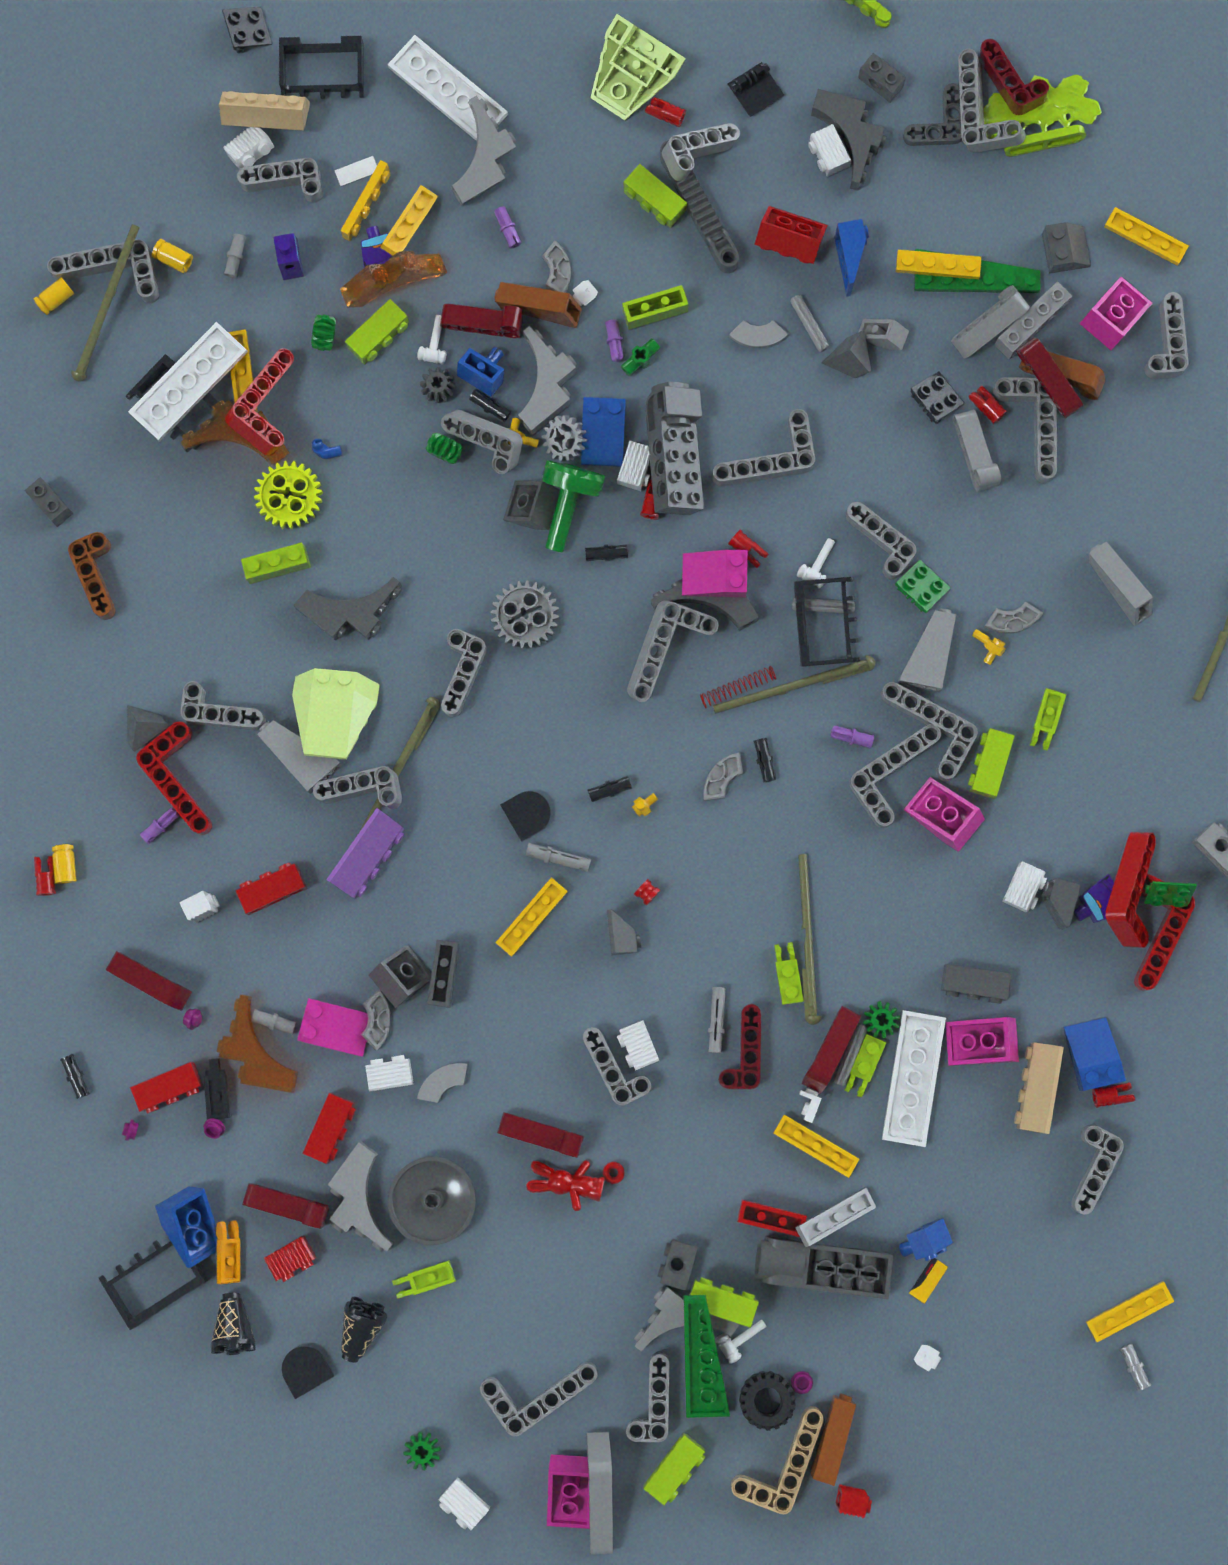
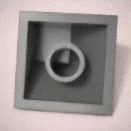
M611 909L607 910L611 954L637 953V948H641L640 935H636L635 930Z

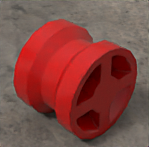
M647 879L634 895L643 899V903L647 906L661 890L651 885V881Z

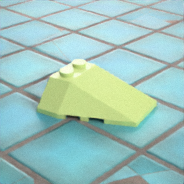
M616 14L605 34L604 47L600 55L598 72H596L591 99L623 120H626L675 78L686 58Z
M314 668L295 676L292 697L304 756L347 760L359 738L362 728L366 726L372 710L377 706L380 685L357 672Z

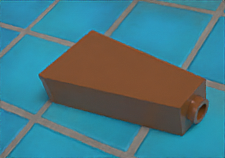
M500 282L499 289L495 292V302L501 309L504 306H516L522 309L523 315L577 328L582 308L570 293Z
M841 1393L839 1397L833 1395L810 1471L814 1480L833 1486L836 1483L856 1408V1403L848 1395Z

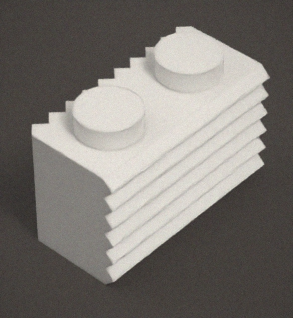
M833 124L811 134L808 145L811 153H816L819 159L817 164L821 172H825L828 177L850 167L851 159Z
M250 127L244 130L243 133H240V136L237 135V138H234L233 141L227 143V146L223 148L230 160L241 169L253 166L254 162L267 155L274 148V145L261 128Z
M629 441L617 478L618 485L642 491L643 486L647 487L650 478L647 472L649 466L651 467L649 446Z
M1023 861L1020 862L1002 902L1024 912H1028L1029 909L1033 910L1038 901L1035 895L1038 889L1042 890L1047 878L1044 877L1046 872Z
M201 891L179 902L187 920L195 923L207 917L210 918V915L214 916V913H218L217 907L220 906L215 895L205 891Z
M643 1020L619 1030L620 1035L617 1038L621 1048L626 1046L629 1055H626L625 1058L630 1068L634 1067L636 1071L660 1061Z
M404 1055L391 1057L392 1061L383 1063V1058L370 1060L371 1065H365L369 1091L414 1085L410 1059H405Z
M458 1477L439 1498L441 1502L439 1506L447 1514L452 1512L457 1517L456 1522L463 1529L468 1527L472 1530L490 1509V1506Z

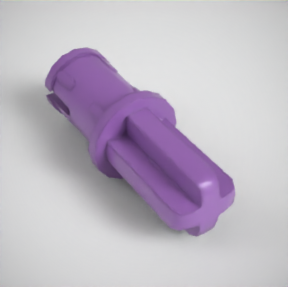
M506 207L497 208L494 213L501 227L500 232L504 233L509 248H514L513 245L515 247L519 246L522 242L514 228L516 225L512 223Z
M616 319L605 322L608 335L606 342L610 347L611 360L613 362H620L624 359L621 344L623 338L620 337L619 323Z
M833 726L831 730V738L849 742V745L857 744L868 748L872 747L874 735L838 726Z
M170 808L158 820L154 819L153 823L140 833L142 839L150 844L162 832L165 833V828L179 817L178 812L174 808Z

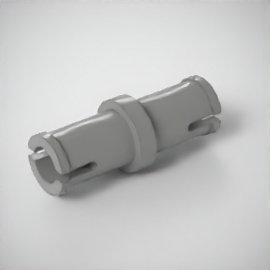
M233 234L230 251H227L226 255L228 260L224 275L231 278H237L239 264L243 260L242 252L247 237L241 234Z
M258 1009L254 1010L251 1022L267 1026L270 1030L277 1029L291 1035L294 1033L297 1023L296 1021L279 1017V1014L274 1013L272 1015Z
M1133 1344L1121 1347L1120 1351L1128 1366L1126 1369L1128 1373H1131L1137 1390L1150 1387L1151 1384L1143 1370L1144 1364L1139 1361Z

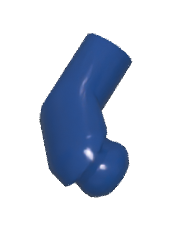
M314 439L312 441L313 452L322 459L342 456L340 445L329 448L322 443L321 439Z

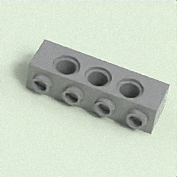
M1057 281L998 337L994 346L1010 360L1016 354L1018 348L1031 340L1069 303L1072 295Z
M1214 822L1209 824L1192 843L1228 878L1227 830L1221 824ZM1216 841H1221L1224 844L1222 852L1216 849Z

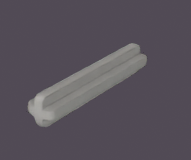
M801 295L791 298V304L819 352L826 350L829 344Z
M795 598L792 601L793 610H796ZM805 599L804 602L805 611L843 613L842 601ZM847 601L848 613H854L855 602Z
M857 1024L834 1079V1082L838 1085H846L866 1034V1026Z

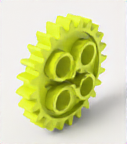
M284 461L283 467H280L277 462L275 470L269 466V474L262 472L264 480L257 479L261 486L254 487V490L259 493L254 496V499L260 502L255 505L257 508H262L259 512L260 515H266L265 520L267 522L272 520L274 527L280 523L282 529L285 528L286 524H288L290 529H293V524L296 523L300 528L302 520L308 524V516L315 518L313 510L320 511L316 503L323 502L321 498L317 497L323 494L322 490L317 489L321 486V483L315 482L318 477L316 474L311 475L312 470L310 468L304 471V464L297 468L295 461L292 462L291 466L288 465L287 461ZM284 479L285 484L282 487H276L275 483L277 480ZM305 483L306 486L303 490H296L297 484ZM271 491H276V492H278L279 494H277V493L270 494V492H271ZM289 491H291L293 496L290 495L288 499H286V497L283 494L288 495ZM274 500H281L279 507H271V503ZM295 503L302 504L301 509L298 511H293L292 506Z

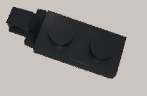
M220 1058L209 1059L210 1070L205 1071L204 1076L207 1119L230 1118L227 1074L225 1069H221Z

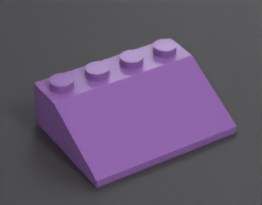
M376 808L327 880L354 899L357 896L362 897L368 888L365 885L369 879L373 880L379 873L380 869L378 866L382 861L386 862L392 854L390 849L394 843L398 845L404 837V833H402L404 828Z

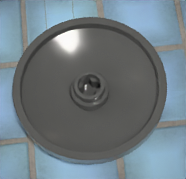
M424 1157L407 1164L394 1178L388 1194L389 1213L396 1228L406 1238L423 1245H440L458 1237L471 1222L476 1206L475 1189L468 1174L453 1161L441 1157Z

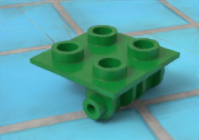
M921 560L895 583V586L898 587L897 590L905 596L908 595L906 599L911 598V603L915 602L914 605L920 609V612L923 611L924 613H927L950 590V587Z
M1153 881L1149 885H1145L1147 896L1144 904H1151L1153 906L1173 905L1174 907L1188 906L1197 884Z

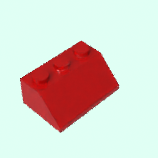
M768 206L760 223L754 245L759 246L763 250L778 252L784 257L799 259L802 263L814 264L828 225Z

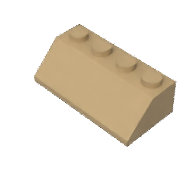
M222 91L219 103L221 125L304 130L310 101L306 97L238 93L233 91Z
M1031 1043L1030 1047L1027 1046L1025 1059H1028L1027 1068H1023L1021 1078L1024 1081V1087L1020 1089L1018 1095V1102H1021L1020 1111H1016L1014 1119L1017 1129L1043 1134L1050 1133L1064 1047L1041 1043Z

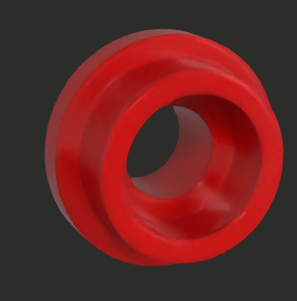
M610 1162L603 1169V1177L611 1184L619 1183L624 1178V1168L618 1162ZM613 1168L618 1171L616 1177H612L609 1173Z

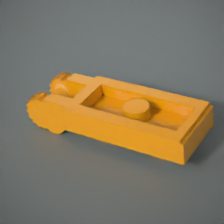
M236 1220L230 1221L228 1224V1235L230 1238H227V1228L224 1221L218 1222L216 1225V1236L218 1238L217 1284L240 1282V1238L238 1222Z

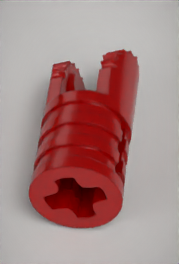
M656 97L651 99V105H648L645 109L647 114L676 127L681 126L686 114L685 109H681Z
M983 386L978 388L977 393L972 392L969 395V399L987 416L993 425L1008 412Z
M649 480L640 515L647 519L658 520L660 513H655L652 480Z
M739 530L728 543L736 550H748L747 560L756 568L760 566V562L749 552L754 549L764 558L769 555L755 541L747 537L742 530Z
M48 856V872H41L40 857H34L37 884L36 895H55L53 857Z
M1131 1083L1092 1089L1095 1107L1099 1108L1101 1106L1134 1102L1135 1097L1133 1094L1118 1096L1119 1092L1131 1089Z

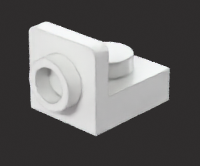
M806 1088L805 1092L800 1090L799 1095L811 1100L810 1103L805 1102L801 1114L805 1115L803 1120L812 1123L822 1098L817 1097L818 1092Z

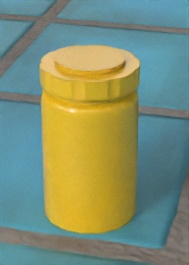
M163 239L157 241L152 251L154 259H158L160 262L183 274L188 271L193 261L192 254Z
M61 277L42 291L38 297L36 296L33 299L40 310L48 315L49 311L55 310L73 296L74 292Z
M62 844L52 847V852H54L52 857L55 884L77 881L75 858L72 851L74 850L73 845Z

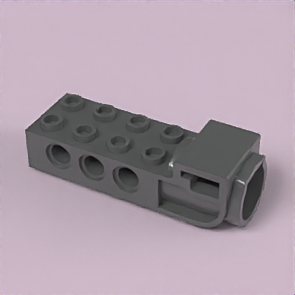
M682 382L657 384L651 388L652 392L646 401L655 513L691 515L704 509L696 421L702 418L700 390L691 389L688 383Z
M765 1236L764 1240H760L757 1246L755 1277L763 1283L888 1299L893 1254L816 1243L805 1247L803 1242Z

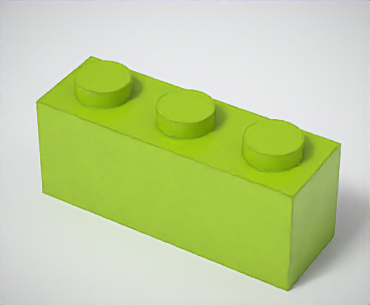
M641 164L623 182L624 193L633 200L635 198L640 202L642 209L648 213L652 212L656 216V220L664 226L667 225L671 228L687 210V202Z
M680 285L622 303V312L628 330L687 313L688 301L683 286Z
M389 299L345 340L347 348L364 365L368 361H373L380 349L388 347L397 333L401 334L407 329L409 323L408 316Z
M302 542L241 559L244 574L249 584L311 568L306 548Z
M989 728L987 733H982L979 745L983 746L981 753H977L973 765L977 767L975 774L971 773L968 780V785L971 786L969 792L992 799L997 797L1015 735Z
M703 1277L700 1278V1281L694 1280L690 1295H706L711 1315L751 1328L759 1303L758 1300L754 1299V1294L743 1291L741 1295L733 1292V1287L722 1284L720 1288L712 1285L713 1281Z
M683 1432L645 1482L643 1489L663 1505L667 1501L671 1503L679 1493L676 1490L680 1484L685 1485L692 1476L690 1473L694 1466L699 1467L706 1456L703 1455L705 1449Z

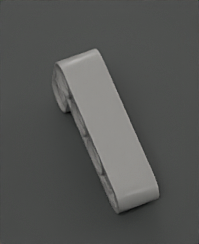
M728 123L672 136L662 150V156L670 175L677 181L685 180L694 168L693 158L731 149L740 136V131L737 126Z
M312 158L241 168L237 173L240 186L246 192L301 185L307 201L315 203L323 196L320 172L316 161ZM307 168H314L313 172L305 173ZM287 171H293L291 176H284ZM273 174L272 178L264 179L265 175ZM312 187L317 188L314 193L307 192Z
M1013 285L1007 287L999 294L998 298L1000 301L953 337L951 343L963 358L971 356L1029 309L1028 303Z
M1171 292L1164 297L1159 306L1164 354L1153 355L1144 367L1145 374L1152 379L1179 377L1188 366L1183 301L1178 293ZM1168 322H1175L1177 328L1170 327ZM1170 342H1176L1179 348H1173ZM1172 362H1178L1181 365V369L1174 368ZM1151 364H1158L1160 366V370H1154Z
M458 409L442 418L441 426L447 433L495 451L492 466L498 474H505L517 466L522 447V437L519 433Z
M973 409L953 415L956 432L976 492L997 487L1001 482L1000 470L996 463H992L976 411Z
M853 502L849 505L846 511V520L890 554L883 566L882 572L887 579H897L913 560L916 554L915 544L864 504ZM857 510L860 512L859 515L852 516L853 512ZM867 516L864 523L862 524V519H864V517ZM874 522L877 524L878 529L870 530L867 524ZM884 536H893L895 542L887 543L884 540ZM908 548L911 551V555H902L901 549ZM895 564L898 567V572H890L887 566Z
M454 629L447 635V642L450 648L462 654L441 703L445 715L452 718L461 713L487 652L486 645L481 638L459 629ZM461 636L463 638L462 643L459 645L452 644L453 637ZM474 644L482 645V650L479 653H473L471 647ZM466 663L474 665V669L469 673L463 671V666ZM459 682L466 685L462 692L454 690L455 685ZM453 694L456 697L454 704L457 708H452L449 711L447 704L451 705L454 698L451 696Z
M188 682L183 688L180 712L182 718L190 724L257 731L266 723L265 716L257 709L205 704L206 691L198 682ZM193 688H199V694L196 697H190V691ZM195 708L197 711L195 717L188 718V711ZM214 710L217 711V718L209 720V713ZM232 713L239 714V718L236 722L229 721V717ZM256 715L259 718V721H255L254 724L252 721L246 720L245 716L247 718L254 719Z
M386 766L320 781L313 788L314 796L323 803H333L377 792L379 802L389 809L398 808L402 802L398 776L392 769ZM390 773V779L387 782H383V775ZM365 778H369L368 786L362 787V781ZM345 783H349V789L346 792H342V786ZM391 793H394L393 801L387 803V796Z
M591 1027L585 1030L583 1034L584 1043L616 1104L627 1105L649 1093L651 1082L645 1076H639L626 1082L599 1029ZM591 1031L594 1034H599V1037L596 1038L598 1044L600 1045L603 1042L605 1045L604 1047L597 1048L594 1052L591 1050L592 1047H595L594 1043L587 1041ZM603 1050L609 1054L607 1062H598L596 1056L599 1051ZM609 1070L618 1072L619 1078L616 1082L611 1083L607 1080L606 1074ZM640 1079L648 1083V1088L645 1092H639L635 1088L636 1082ZM620 1089L628 1092L629 1097L625 1102H620L616 1099V1093Z
M1094 1125L1086 1126L1081 1131L1082 1141L1097 1150L1071 1201L1073 1210L1084 1215L1093 1211L1124 1148L1123 1141L1119 1137ZM1091 1129L1097 1132V1138L1094 1141H1090L1087 1136ZM1111 1139L1117 1144L1116 1149L1112 1152L1107 1148V1143ZM1101 1159L1107 1162V1168L1104 1171H1100L1097 1167L1098 1161ZM1092 1178L1097 1181V1188L1093 1191L1087 1185L1088 1181ZM1083 1191L1086 1192V1193H1088V1194H1092V1195H1093L1092 1198H1091V1197H1088V1196L1085 1195V1194H1082ZM1080 1200H1085L1084 1203L1087 1204V1207L1081 1208V1205L1078 1204V1202Z
M662 1352L654 1353L649 1362L648 1419H632L626 1427L627 1437L634 1442H662L668 1436L669 1358ZM657 1358H662V1362H666V1364L661 1366V1374L666 1373V1376L660 1374L652 1375V1373L657 1374V1365L653 1364V1362H657ZM656 1380H662L665 1383V1388L662 1391H656L653 1388V1383ZM655 1403H662L665 1406V1410L657 1414L652 1410V1407ZM631 1426H641L642 1433L637 1436L631 1434ZM654 1426H662L664 1433L661 1436H655L652 1433Z

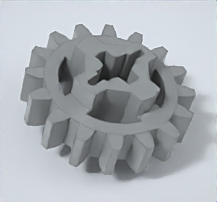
M569 415L556 416L555 420H549L550 427H544L547 435H542V438L546 439L547 442L543 446L549 447L546 453L553 454V459L572 461L574 457L580 456L579 450L585 449L582 442H587V439L583 438L582 435L586 433V430L580 429L583 424L576 423L577 418L570 417Z

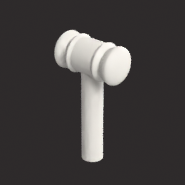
M436 315L429 348L421 346L418 349L417 358L419 361L440 363L441 365L446 361V351L438 349L442 329L440 326L441 315Z
M828 538L812 568L807 567L806 564L801 565L797 572V577L805 581L826 579V575H822L819 571L835 541ZM825 583L813 584V586L816 585L818 588H821Z
M761 1319L733 1340L728 1337L727 1333H723L715 1339V1342L725 1358L728 1359V1363L732 1364L737 1362L742 1356L738 1352L737 1347L767 1326Z

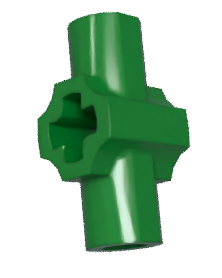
M651 338L642 347L636 346L633 348L632 356L621 365L622 370L628 376H631L638 368L645 369L649 365V358L660 349L658 343ZM637 355L640 357L644 355V360L642 358L637 360Z

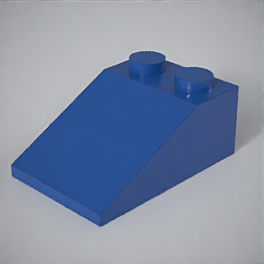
M862 219L837 223L834 236L846 297L851 296L864 246L867 245V238H869L868 227L863 225Z
M583 398L582 430H586V433L582 436L587 439V442H582L585 449L581 450V465L622 466L626 399Z
M1106 1017L1063 1027L1079 1091L1126 1081L1122 1062Z
M188 1186L155 1206L162 1228L187 1268H191L217 1252L216 1223L205 1189Z

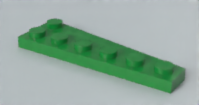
M915 249V251L933 252V251ZM981 260L979 280L914 274V291L1001 293L1012 285L1019 293H1040L1041 291L1040 270Z
M683 1295L686 1418L730 1417L706 1295Z

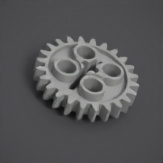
M518 581L516 588L509 584V591L503 588L504 595H496L499 603H492L497 608V610L491 611V615L496 616L491 619V622L498 624L494 627V631L501 630L498 637L503 638L506 636L505 644L513 641V648L518 643L522 650L525 644H528L530 649L533 648V643L540 647V640L543 639L548 642L546 635L553 636L554 632L551 628L558 627L553 622V620H559V616L554 614L559 611V607H552L556 603V599L549 600L552 593L544 594L545 586L537 589V582L532 587H530L529 581H526L525 586H522L520 581ZM527 597L536 599L535 604L532 606H527L524 601ZM508 606L517 608L513 615H508L505 612ZM537 607H542L541 610L534 611ZM525 611L528 614L529 618L525 619L524 617H521V612ZM538 615L545 618L544 623L540 625L533 622L534 618ZM517 619L513 623L508 624V621ZM519 624L526 627V630L521 634L514 631V628Z

